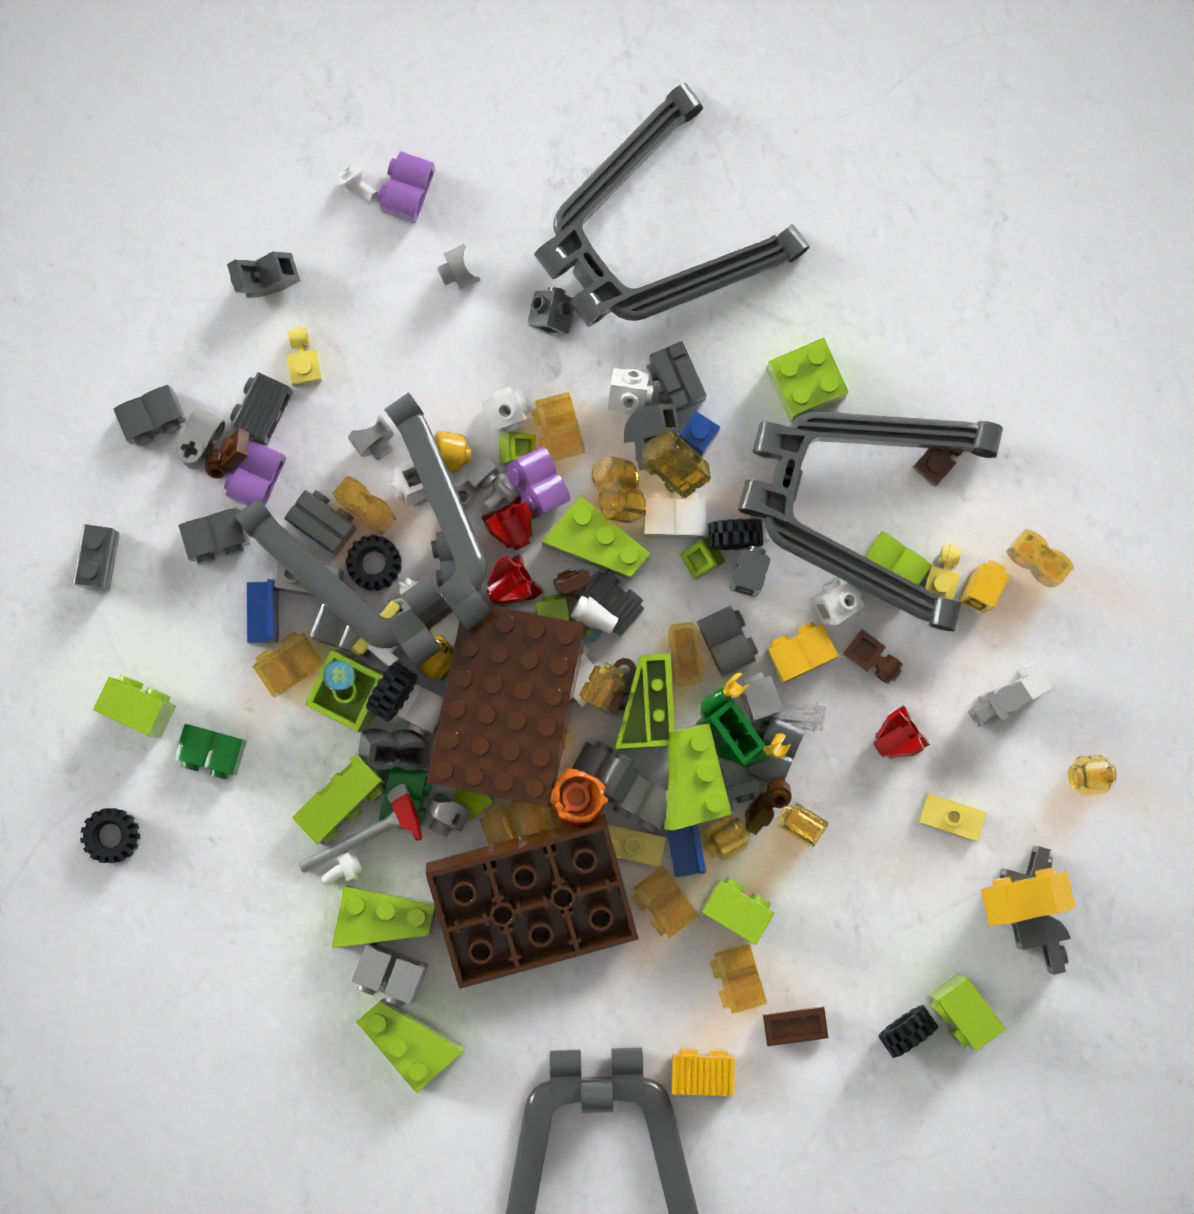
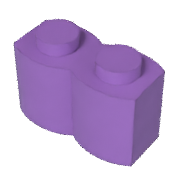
M401 151L396 159L392 158L387 171L390 179L387 186H381L377 202L381 203L382 212L416 223L434 175V162Z
M250 440L248 456L239 464L235 473L230 472L225 481L224 489H227L226 496L246 506L261 498L264 505H266L274 484L285 464L286 457L284 454Z
M543 446L506 465L508 480L520 492L521 503L527 502L533 519L570 500L568 489L562 478L557 474L553 459Z

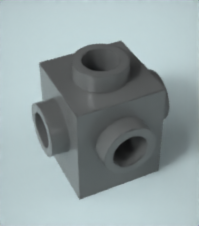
M548 287V290L535 291L527 325L546 334H568L574 311L570 304L572 298L565 295V290L557 287Z

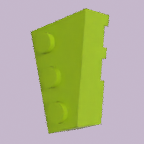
M697 724L671 731L667 770L669 771L668 790H666L667 810L664 830H677L732 815L710 724Z

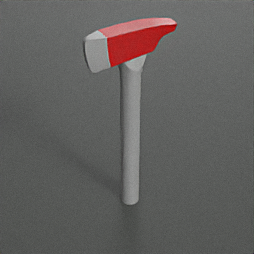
M400 784L387 794V798L394 810L387 818L299 862L301 871L306 873L392 828L402 827L403 829H408L412 832L416 841L422 840L419 817L406 785Z

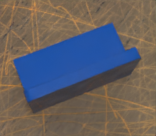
M267 579V582H247L248 643L279 642V590L274 587V579Z
M698 824L677 830H667L675 877L706 873Z

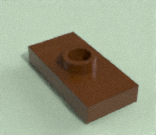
M824 1006L762 1014L767 1046L829 1038Z

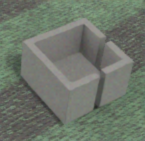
M370 943L363 950L351 982L358 984L357 989L361 992L374 995L379 991L387 995L386 1001L403 1007L404 1004H411L416 999L429 964L375 943Z

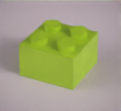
M824 337L770 360L766 368L790 422L800 415L818 411L845 399L849 392Z
M331 650L305 705L357 732L367 730L376 714L366 709V704L373 688L377 686V682L383 677L384 672L343 651ZM336 662H345L353 670V681L345 689H336L328 682V669Z
M120 674L118 679L109 676L93 710L146 736L161 738L176 708V705L169 702L171 696L149 687L144 691L142 690L143 683Z
M728 877L725 882L718 879L700 911L757 945L775 912L769 909L772 903L753 893L751 898L742 893L745 887Z
M958 973L929 995L933 1000L930 1007L940 1020L950 1023L952 1028L948 1031L964 1049L969 1047L977 1052L1006 1030L968 977Z

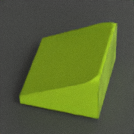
M507 432L499 436V464L507 465L536 450V434Z
M708 537L701 539L679 554L694 580L725 562L720 550L709 548Z
M459 790L453 795L458 804L471 810L469 820H472L495 803L490 795L466 790Z

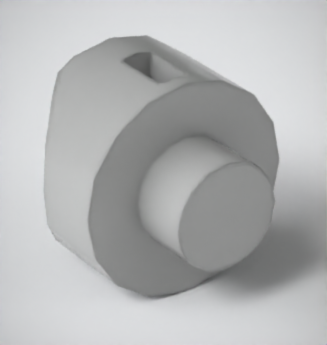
M465 244L443 253L447 263L438 266L437 269L445 286L456 281L461 290L481 281L480 277L472 275L465 267L463 259L464 250L466 249Z
M379 414L374 426L358 431L353 430L349 434L348 440L361 457L372 454L376 460H380L393 450L388 441L393 437L394 432Z
M437 793L426 810L427 814L434 817L429 829L446 838L452 828L462 832L470 817L471 810L458 804L453 799Z

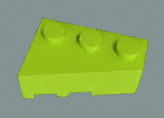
M582 496L575 501L542 540L543 547L558 551L576 560H581L604 571L608 570L612 574L630 581L650 558V553Z
M671 653L640 655L615 750L669 747L670 732L675 730Z
M355 754L350 759L351 763L340 773L337 772L330 779L331 782L320 792L318 791L292 817L316 845L323 842L328 845L341 833L338 828L346 820L352 823L361 815L363 810L360 807L367 800L373 803L385 792L382 786L387 781L376 769L368 766L360 754Z
M345 886L331 948L429 936L432 934L436 915L435 905L433 902Z
M384 998L356 1021L416 1093L466 1049V1047L459 1043L457 1044L442 1035L441 1032L434 1028L432 1029Z

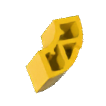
M1046 868L1035 871L1036 877L1011 882L1010 877L992 880V887L981 889L989 926L1016 923L1076 908L1068 872L1055 873L1054 868Z

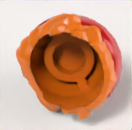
M570 768L566 769L557 779L549 799L557 816L572 826H586L593 823L603 812L604 805L608 803V799L604 796L606 787L599 779L588 775L584 771Z

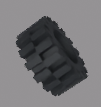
M727 519L726 521L719 520L718 522L708 523L709 548L715 550L748 549V546L761 547L763 545L762 520Z
M370 534L369 537L362 536L358 542L355 540L352 543L353 547L347 551V559L345 558L346 570L351 579L361 588L363 587L370 591H379L384 587H390L391 583L398 579L397 575L401 572L402 560L398 549L385 537H379L374 534ZM369 552H379L385 558V566L377 574H369L363 569V558Z
M394 662L393 665L391 664L388 670L383 673V677L378 680L377 686L373 688L372 694L368 698L366 709L387 722L391 721L398 714L399 709H402L404 702L408 700L409 694L413 691V686L418 678L417 674L398 662Z
M104 808L93 812L92 816L84 821L86 825L81 828L80 833H83V838H80V841L85 845L83 848L85 853H89L90 858L93 860H98L100 863L121 862L125 858L130 857L133 854L132 851L137 849L139 845L137 844V839H140V834L137 832L139 825L133 821L135 818L132 815H128L127 811L117 808ZM107 824H114L121 831V840L113 848L104 846L99 838L101 829Z
M920 1005L893 1021L886 1029L882 1030L878 1037L892 1058H896L928 1039L927 1037L931 1036L938 1029V1025L926 1007Z

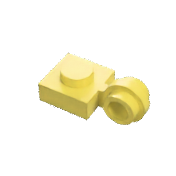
M300 326L293 327V330L288 331L291 348H297L298 353L286 355L291 384L295 386L322 381L316 349L305 351L304 346L310 345L307 329H301Z
M951 543L949 546L943 545L938 562L943 563V567L931 566L928 571L924 588L932 593L939 594L941 598L953 600L961 574L949 571L950 566L956 567L959 562L962 550L957 549V545Z

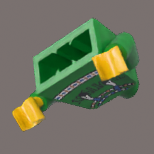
M736 673L726 683L725 688H719L702 701L700 708L702 718L696 722V725L710 724L716 752L720 758L747 767L769 759L770 755L775 758H783L786 755L791 744L781 745L786 737L785 734H776L771 744L766 746L738 705L731 699V696L739 697L749 687V683L744 687L737 684L736 680L742 675L741 673Z

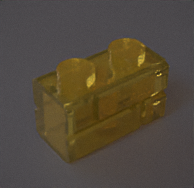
M667 427L656 438H652L643 445V467L650 475L657 474L669 492L674 493L676 491L682 498H687L696 491V488L699 489L709 482L711 478L709 463L671 428Z
M605 662L603 667L600 665L594 666L588 677L590 682L585 683L579 694L581 699L606 713H612L618 702L616 697L622 695L627 685L622 678L624 673Z

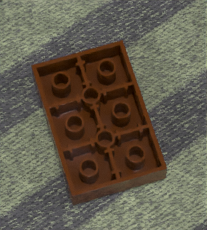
M487 605L492 614L469 631L459 622L426 783L552 807L549 799L558 777L588 627L583 623Z
M605 814L600 815L596 821L586 826L566 824L426 863L425 874L459 989L639 940Z

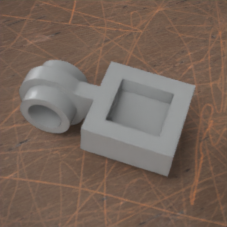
M489 458L466 478L467 481L463 485L455 487L458 495L461 493L468 495L467 500L462 502L465 510L474 503V491L477 492L481 487L484 490L487 489L497 479L495 476L498 472L497 467Z

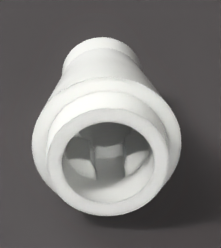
M582 595L570 616L577 620L576 622L583 623L587 627L605 631L609 634L614 629L618 617L612 615L590 596L586 598Z

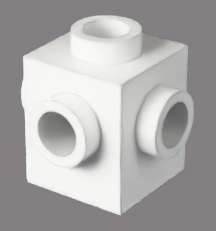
M614 368L608 410L633 414L636 410L645 407V403L651 404L654 386L648 385L649 373L640 372L636 369L624 370Z
M510 386L493 392L495 398L481 403L491 431L505 427L506 431L509 432L523 427L522 421L530 418L528 413L531 411L530 401L526 394L522 395L520 389L513 392ZM506 406L510 407V413L507 411Z
M413 461L405 462L394 469V481L391 483V488L397 500L402 499L405 507L413 504L417 507L429 501Z
M838 578L826 582L822 586L823 590L810 599L823 625L848 623L858 616L856 612L865 607L861 598V590Z

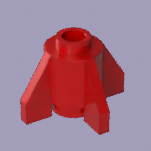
M521 497L516 498L509 505L497 511L481 516L489 534L504 544L506 548L513 547L514 551L530 544L529 538L533 536L531 510L527 502L521 503Z
M520 554L512 559L507 555L497 561L487 582L489 589L486 592L490 600L496 605L500 604L505 607L510 603L533 600L544 593L543 589L535 581H532L530 574L524 568L523 557Z
M904 705L887 716L879 731L875 733L876 741L873 742L878 753L882 757L887 755L891 760L893 758L915 756L930 745L911 720L910 714Z

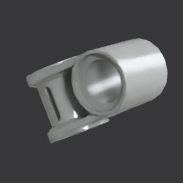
M198 408L192 412L176 446V454L185 466L190 469H200L205 465L206 455L213 450L215 444L222 436L225 420ZM196 449L198 451L196 456L192 454L190 456L187 455L189 450L194 452Z

